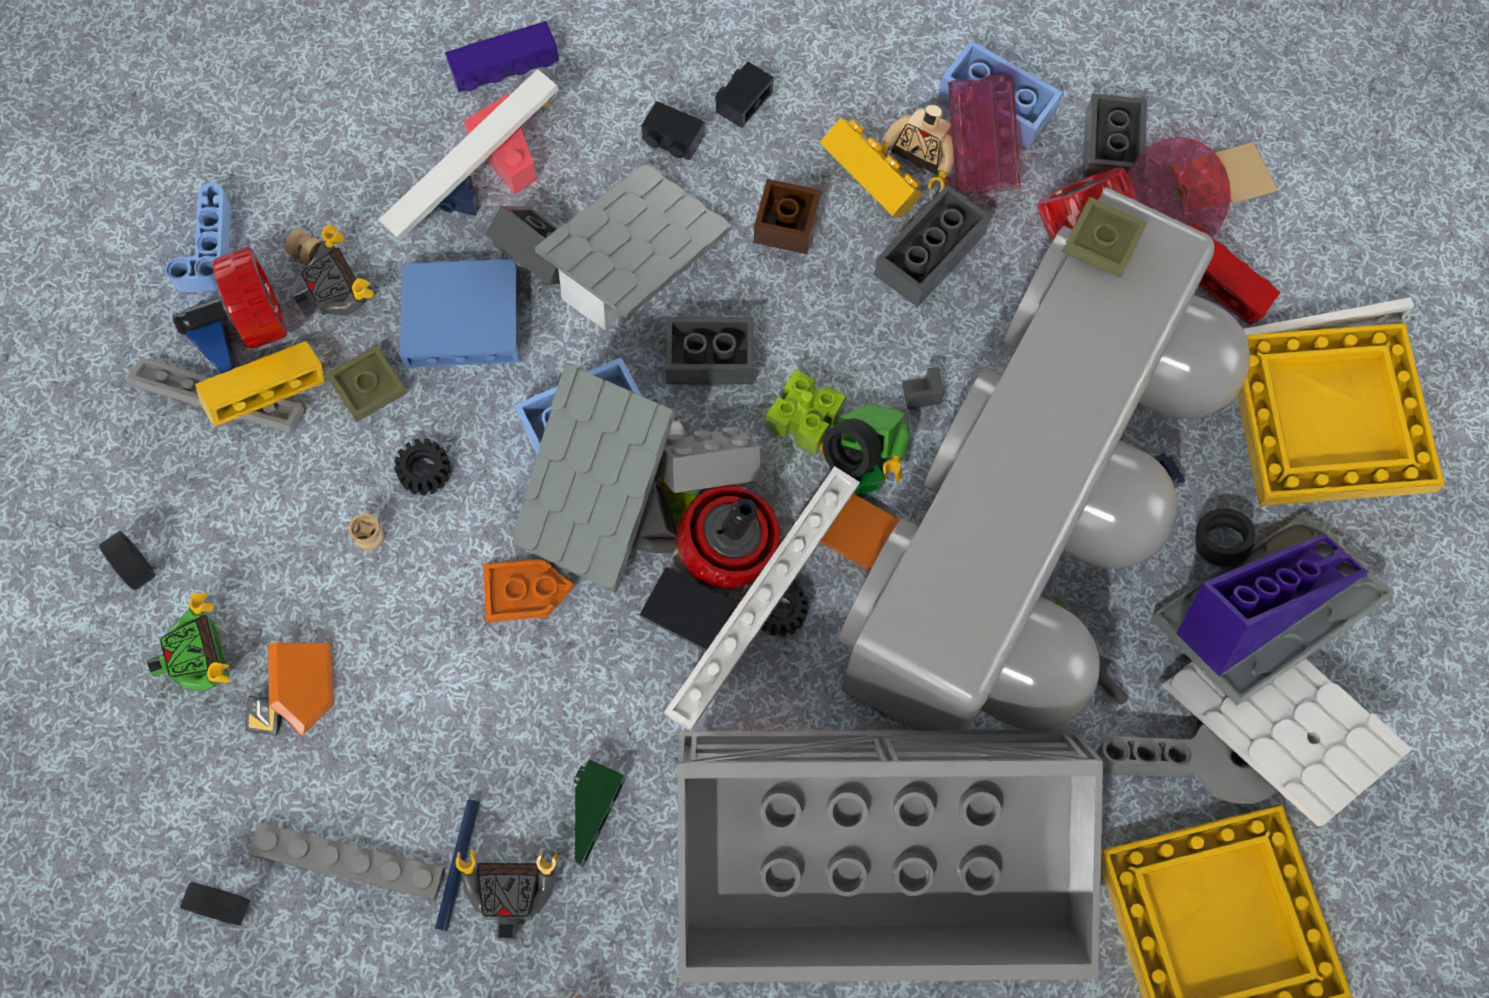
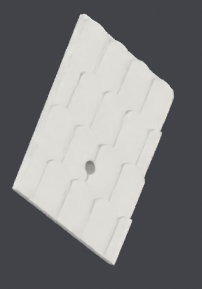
M1307 659L1277 677L1274 682L1237 706L1193 661L1162 684L1170 694L1318 827L1325 825L1412 750L1377 716L1367 712L1339 685L1332 683Z

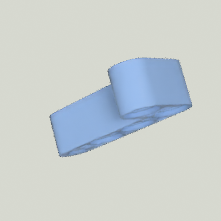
M206 183L198 192L195 256L174 258L166 265L165 271L167 276L180 292L218 290L214 273L212 275L209 274L213 272V260L229 253L231 204L223 188L217 183Z

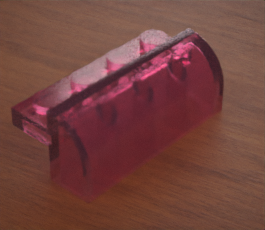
M989 75L979 80H953L948 82L956 191L960 194L974 193V195L1000 193L1020 188L1021 178L1013 75Z

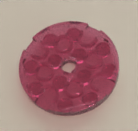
M1171 137L1161 140L1144 149L1139 154L1133 167L1128 171V177L1133 186L1137 202L1186 225L1194 222L1197 226L1205 229L1211 237L1222 226L1230 206V182L1221 160L1203 143L1186 137ZM1175 186L1184 192L1180 201L1176 200L1173 196Z

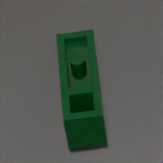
M590 759L586 767L580 766L574 778V783L577 784L575 787V862L582 868L625 783L623 774Z

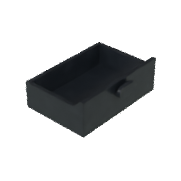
M665 567L639 615L647 622L706 652L737 607L735 602L712 591L711 586L699 580L694 582Z

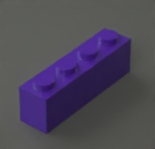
M547 21L445 52L448 67L458 93L473 91L478 86L487 83H498L504 78L513 75H524L529 70L538 67H549L554 62L559 61L557 45Z

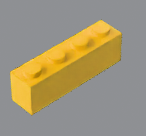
M840 117L820 141V144L892 216L904 217L924 194L918 188L920 183L909 173L904 175L899 170L901 164L891 155L886 157L880 151L883 148L882 145L873 137L868 139L862 133L865 129L855 119L849 121Z
M304 341L215 377L208 378L195 384L200 404L213 426L216 427L325 383L319 359L307 341Z

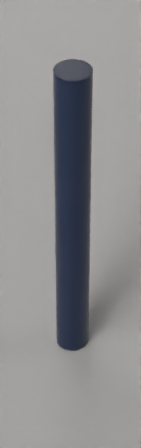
M467 800L435 925L437 930L448 931L461 879V871L456 867L457 853L460 852L461 859L463 861L466 859L480 803L474 800Z

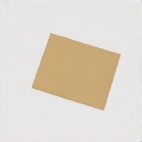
M1254 142L1209 154L1233 203L1278 191Z

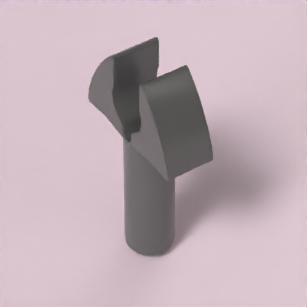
M1099 655L1100 671L1098 683L1122 705L1128 700L1129 696L1107 675L1106 667L1111 661Z

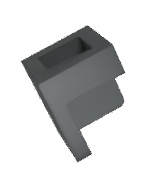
M939 367L927 368L925 378L908 380L902 383L907 409L941 404L944 389Z

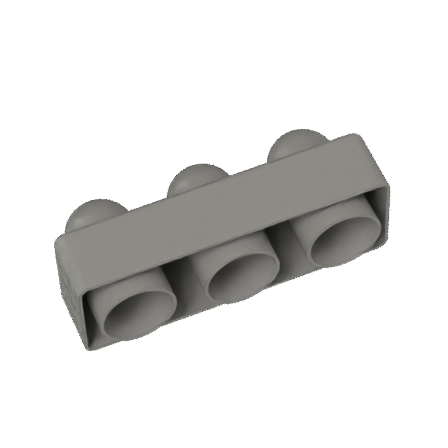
M1105 187L1098 201L1148 222L1120 278L1064 253L1063 249L1073 229L1062 226L1040 263L1005 336L1004 344L1016 349L1003 374L987 366L982 370L958 411L934 459L924 487L937 493L923 521L920 526L905 518L899 521L877 557L846 618L838 642L853 649L841 688L843 692L914 730H967L980 710L1012 727L1025 730H1046L1067 723L1087 706L1096 690L1099 679L1100 661L1096 643L1087 627L1078 617L1040 595L1063 551L1094 566L1110 569L1125 568L1146 561L1156 554L1169 539L1178 513L1177 493L1172 479L1166 469L1155 458L1120 440L1138 403L1172 418H1201L1213 414L1229 404L1240 392L1248 376L1250 349L1244 330L1238 321L1225 309L1194 294L1214 254V242L1208 234Z

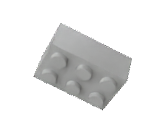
M725 427L721 432L714 433L706 430L696 431L694 435L685 437L678 434L668 435L657 473L674 493L761 480L760 446L738 427Z

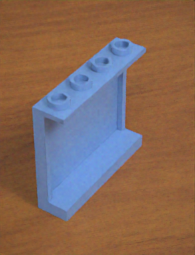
M498 258L496 260L483 261L480 259H470L459 262L442 260L436 263L415 261L411 264H402L400 358L404 367L520 363L517 339V276H519V270L513 259Z

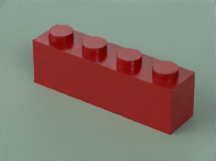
M1194 222L1188 225L1207 234L1205 229L1197 226ZM1213 239L1214 254L1199 286L1244 322L1252 325L1265 316L1281 292L1273 287L1270 281L1263 279L1253 271L1247 263L1233 255L1226 246Z

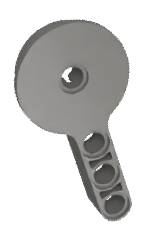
M1205 724L1199 728L1192 739L1110 736L1104 740L1096 751L1097 755L1103 760L1104 773L1189 778L1192 773H1196L1201 784L1211 794L1230 803H1258L1270 798L1278 791ZM1106 751L1115 753L1117 759L1109 757ZM1137 752L1145 754L1148 761L1141 759ZM1169 754L1175 755L1178 758L1179 763L1173 761L1170 758ZM1231 757L1236 758L1240 762V764L1245 765L1239 766L1232 761Z

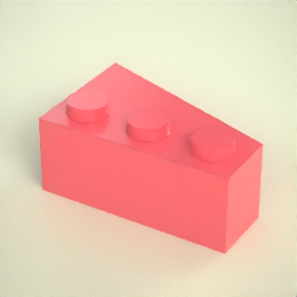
M509 93L466 119L464 125L467 135L508 98ZM520 126L486 159L514 194L537 180L534 163Z

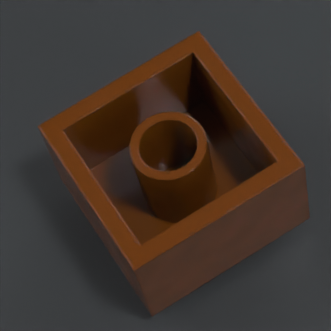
M767 179L754 224L753 243L808 254L819 211L821 190Z

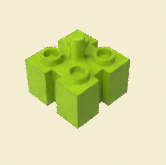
M795 369L784 386L783 399L777 397L766 414L765 428L785 439L788 434L795 436V444L816 455L821 443H823L828 427H833L842 414L846 396L828 386H825L823 391L815 387V379Z

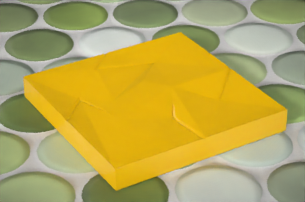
M1406 323L1246 335L1250 349V366L1246 381L1237 394L1259 506L1436 493L1445 485Z
M1282 804L1101 850V871L1142 998H1353Z

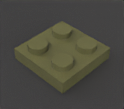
M1090 197L1065 244L1063 252L1121 278L1148 222Z
M377 345L326 373L356 422L407 394L402 382Z

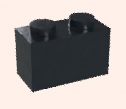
M747 62L741 69H737L734 72L731 81L726 87L723 86L718 90L715 96L716 113L743 128L773 93L774 77Z
M658 101L655 102L641 125L642 140L653 148L660 147L665 149L676 158L683 157L691 160L705 137V121Z

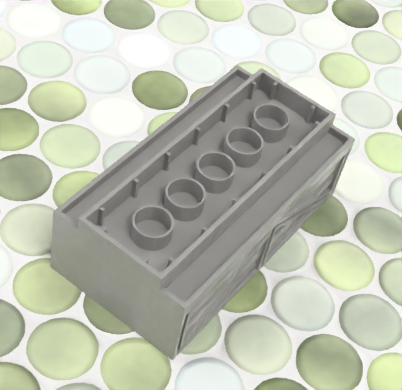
M1074 729L680 732L678 753L679 983L1098 979L1103 760Z

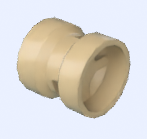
M297 228L287 237L284 249L287 254L293 257H300L301 261L308 265L322 241L315 237L310 238L307 232Z
M367 513L359 514L349 524V533L359 548L371 551L377 549L383 543L384 531L373 515Z

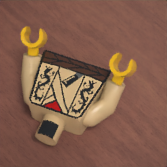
M929 105L926 107V110L919 108L913 115L906 114L894 121L882 138L884 142L882 143L883 148L880 151L887 157L889 155L888 149L891 146L893 147L891 152L934 174L940 171L938 177L930 180L928 187L932 190L938 180L941 183V191L946 185H949L946 176L952 171L958 150L954 137L951 135V123L940 118L942 110L938 106Z

